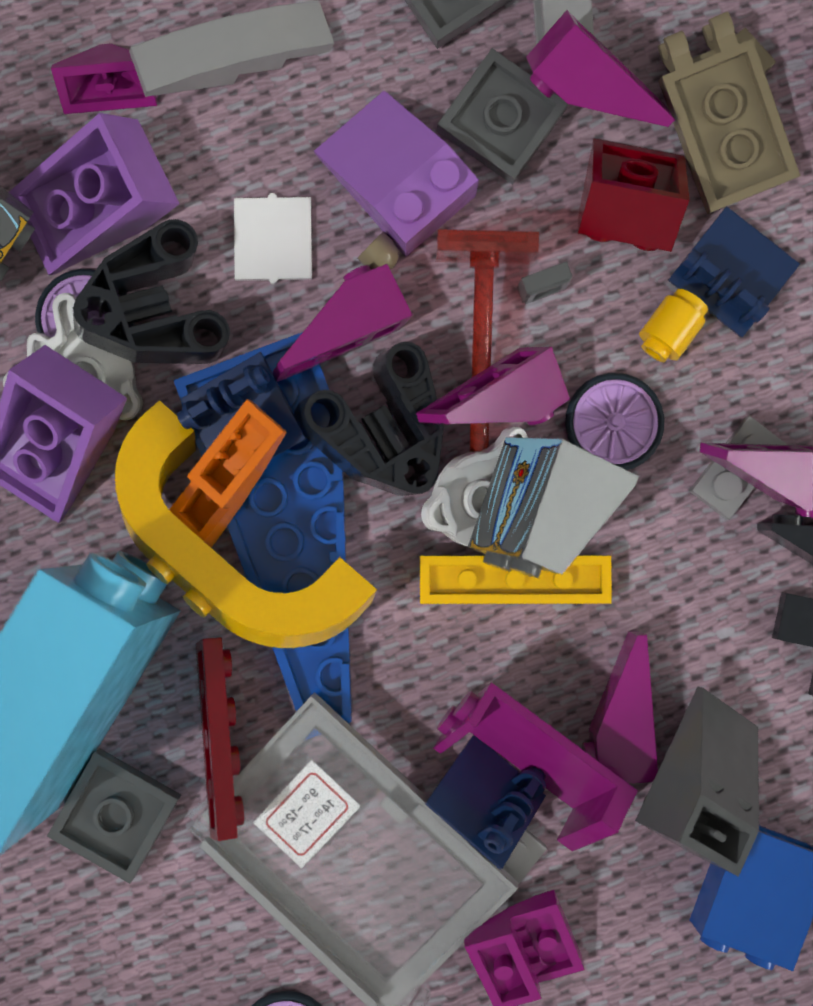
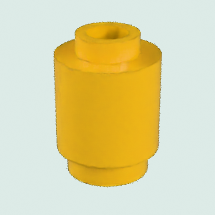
M677 289L673 295H667L639 332L640 338L644 341L641 346L642 349L649 356L660 362H665L667 359L679 360L705 324L704 316L708 312L707 305L699 297L684 289Z

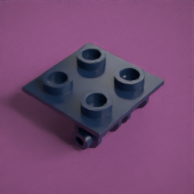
M726 206L668 281L678 289L687 290L699 297L707 305L708 312L743 338L754 322L758 323L770 309L769 303L799 267L800 263Z
M262 352L253 355L182 397V410L177 413L178 420L185 429L196 428L206 449L211 446L247 399L253 401L287 431L273 457L307 439Z
M473 735L432 792L425 805L501 870L546 797L543 793L546 789V775L536 767H530L529 770L519 773L491 747Z

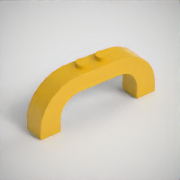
M160 400L136 421L121 445L115 468V489L122 518L131 539L149 559L146 565L150 571L163 583L168 585L173 581L185 591L186 594L183 595V599L198 615L205 617L209 613L229 631L256 644L275 648H298L323 642L341 633L371 605L377 589L340 557L316 582L296 592H269L249 582L167 508L162 499L163 489L170 475L196 451L195 431L192 428L185 429L179 422L177 415Z

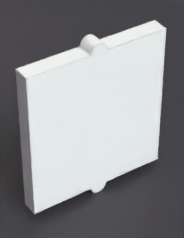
M270 193L268 198H234L235 281L269 280L272 285H276L279 280H312L311 197L277 198L276 194Z

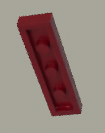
M222 637L200 640L195 646L209 832L211 839L224 841L237 839V826L244 824L243 800L241 795L235 796L233 776L240 774V756L238 747L236 745L231 746L229 726H235L236 707L234 698L227 697L225 678L232 676V658L230 649H223Z

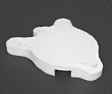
M72 293L59 294L55 297L52 304L57 329L55 336L49 337L43 333L29 335L27 339V357L42 346L47 345L127 397L119 418L120 420H131L137 417L142 410L143 400L136 388L133 362L81 340L74 330L73 306L78 296ZM8 373L3 378V386L5 385Z
M507 427L488 448L476 452H467L452 459L439 474L432 495L422 507L421 516L424 525L430 530L441 531L456 543L468 546L505 438H528L524 429L520 427Z

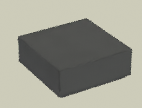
M567 261L521 278L517 290L522 303L528 304L564 291L572 279Z

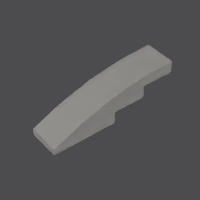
M319 0L226 16L180 29L131 46L129 53L144 95L147 97L232 85L239 74L281 69L286 59L320 55L329 52L334 45V41Z

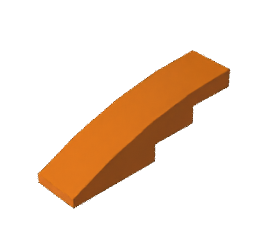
M247 399L187 475L191 482L169 510L212 548L263 474L287 431L253 401Z

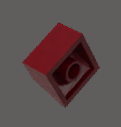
M594 138L579 209L578 234L587 235L590 239L598 242L613 240L633 244L636 248L644 251L659 249L672 252L690 200L685 156Z

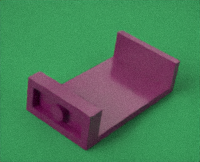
M492 682L478 694L469 691L458 707L453 705L446 712L437 726V730L442 735L433 749L440 754L470 732L520 770H529L530 767L542 770L546 775V789L573 808L557 838V841L571 851L618 833L638 790Z

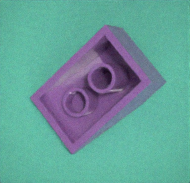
M382 91L314 150L316 156L382 231L394 241L396 247L405 257L476 197L479 183L476 175L443 139L386 91Z
M104 113L97 114L9 191L12 196L34 212L27 222L35 228L30 238L49 275H55L148 229L180 204L137 119Z
M47 345L42 346L8 371L0 399V486L57 523H60L71 508L112 437L127 397Z

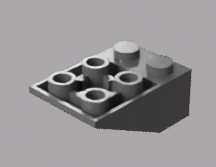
M698 686L635 821L693 855L739 877L759 832L758 726L706 689Z

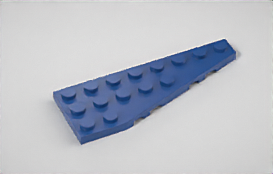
M303 332L173 380L180 400L182 397L259 352H262L273 372L280 359ZM320 364L277 382L293 413L297 405L304 398L321 390H330ZM313 403L311 408L313 421L321 427H327L330 421L328 409L320 403ZM191 427L195 431V441L202 457L207 449L196 428ZM308 439L270 460L243 505L227 526L249 582L269 592L292 593L305 589L316 582L339 557L347 563L343 471ZM349 627L334 637L314 645L298 648L272 647L296 711L315 692L347 723L352 721ZM315 727L306 736V739L321 734L322 732H320Z

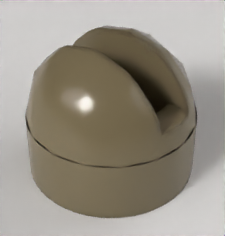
M383 231L357 259L363 265H369L371 270L388 264L391 270L398 261V248L394 241Z

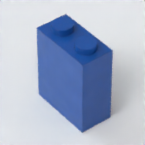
M759 825V832L739 877L710 863L690 917V922L701 936L700 940L707 946L720 952L727 953L729 948L745 953V957L749 961L768 970H773L774 966L778 965L794 971L813 919V845Z

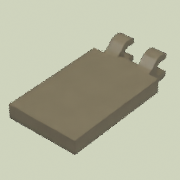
M728 11L709 19V24L702 27L704 39L711 51L692 58L683 30L663 39L664 43L658 46L662 62L670 71V73L662 76L658 82L668 110L675 119L673 124L707 214L800 177L754 41L750 39L741 44L738 43L733 21Z

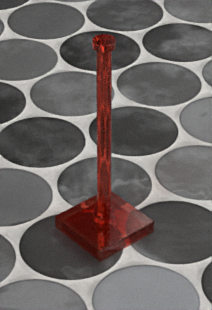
M441 229L437 231L435 262L470 263V268L475 269L472 377L491 366L494 269L499 268V263L529 264L539 251V232ZM470 423L469 452L488 448L489 423Z

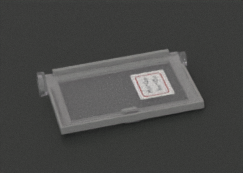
M315 692L233 780L235 796L241 795L244 806V824L237 826V839L216 841L210 838L207 795L188 815L194 821V824L188 830L202 842L199 847L366 1006H426L431 991L423 983L464 943V938L481 926L518 889L519 882L504 868L501 870L497 868L426 806L425 803L428 797Z

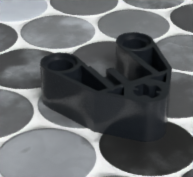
M169 219L105 257L75 300L73 323L78 337L87 344L134 363L210 364L218 360L230 336L229 324L218 312L201 310L179 317L173 315L129 327L128 324L172 313L168 293L164 290L163 285L122 296L117 295L156 285L158 281L186 273L192 266L198 245L197 234L193 227L185 221ZM174 241L181 244L185 248L186 253L175 256L166 252L162 245L166 242ZM99 311V317L104 315V324L93 325V318H90L88 321V312ZM199 329L210 330L215 334L218 343L213 346L201 345L196 341L193 333Z
M412 342L395 344L380 353L373 363V376L387 402L365 415L361 420L384 459L381 458L361 422H357L345 400L336 392L321 390L304 398L297 405L294 415L306 438L351 479L398 496L422 494L429 491L435 485L438 478L444 424L419 422L416 415L417 412L437 400L428 360L420 346ZM394 356L401 358L406 363L407 375L405 378L398 376L394 372L392 367ZM313 403H320L328 409L330 421L327 427H321L313 421L311 417ZM412 465L415 473L410 476L411 481L407 482L404 475L409 471V466Z

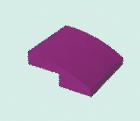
M554 889L523 900L503 910L464 938L465 949L493 1006H518L542 999L540 982L585 970L581 952Z

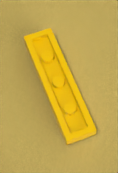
M485 555L420 556V604H612L610 555H578L563 574L541 570L539 578L531 577L512 569L509 572L483 563Z

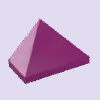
M111 43L100 44L54 63L51 66L64 114L157 106L156 95L145 97L129 53L130 50Z

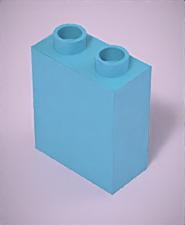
M118 551L113 560H110L101 555L89 553L82 565L39 569L0 633V855L65 804L92 755L100 746L181 611L159 598L167 584L160 581L150 571L145 561L131 554Z

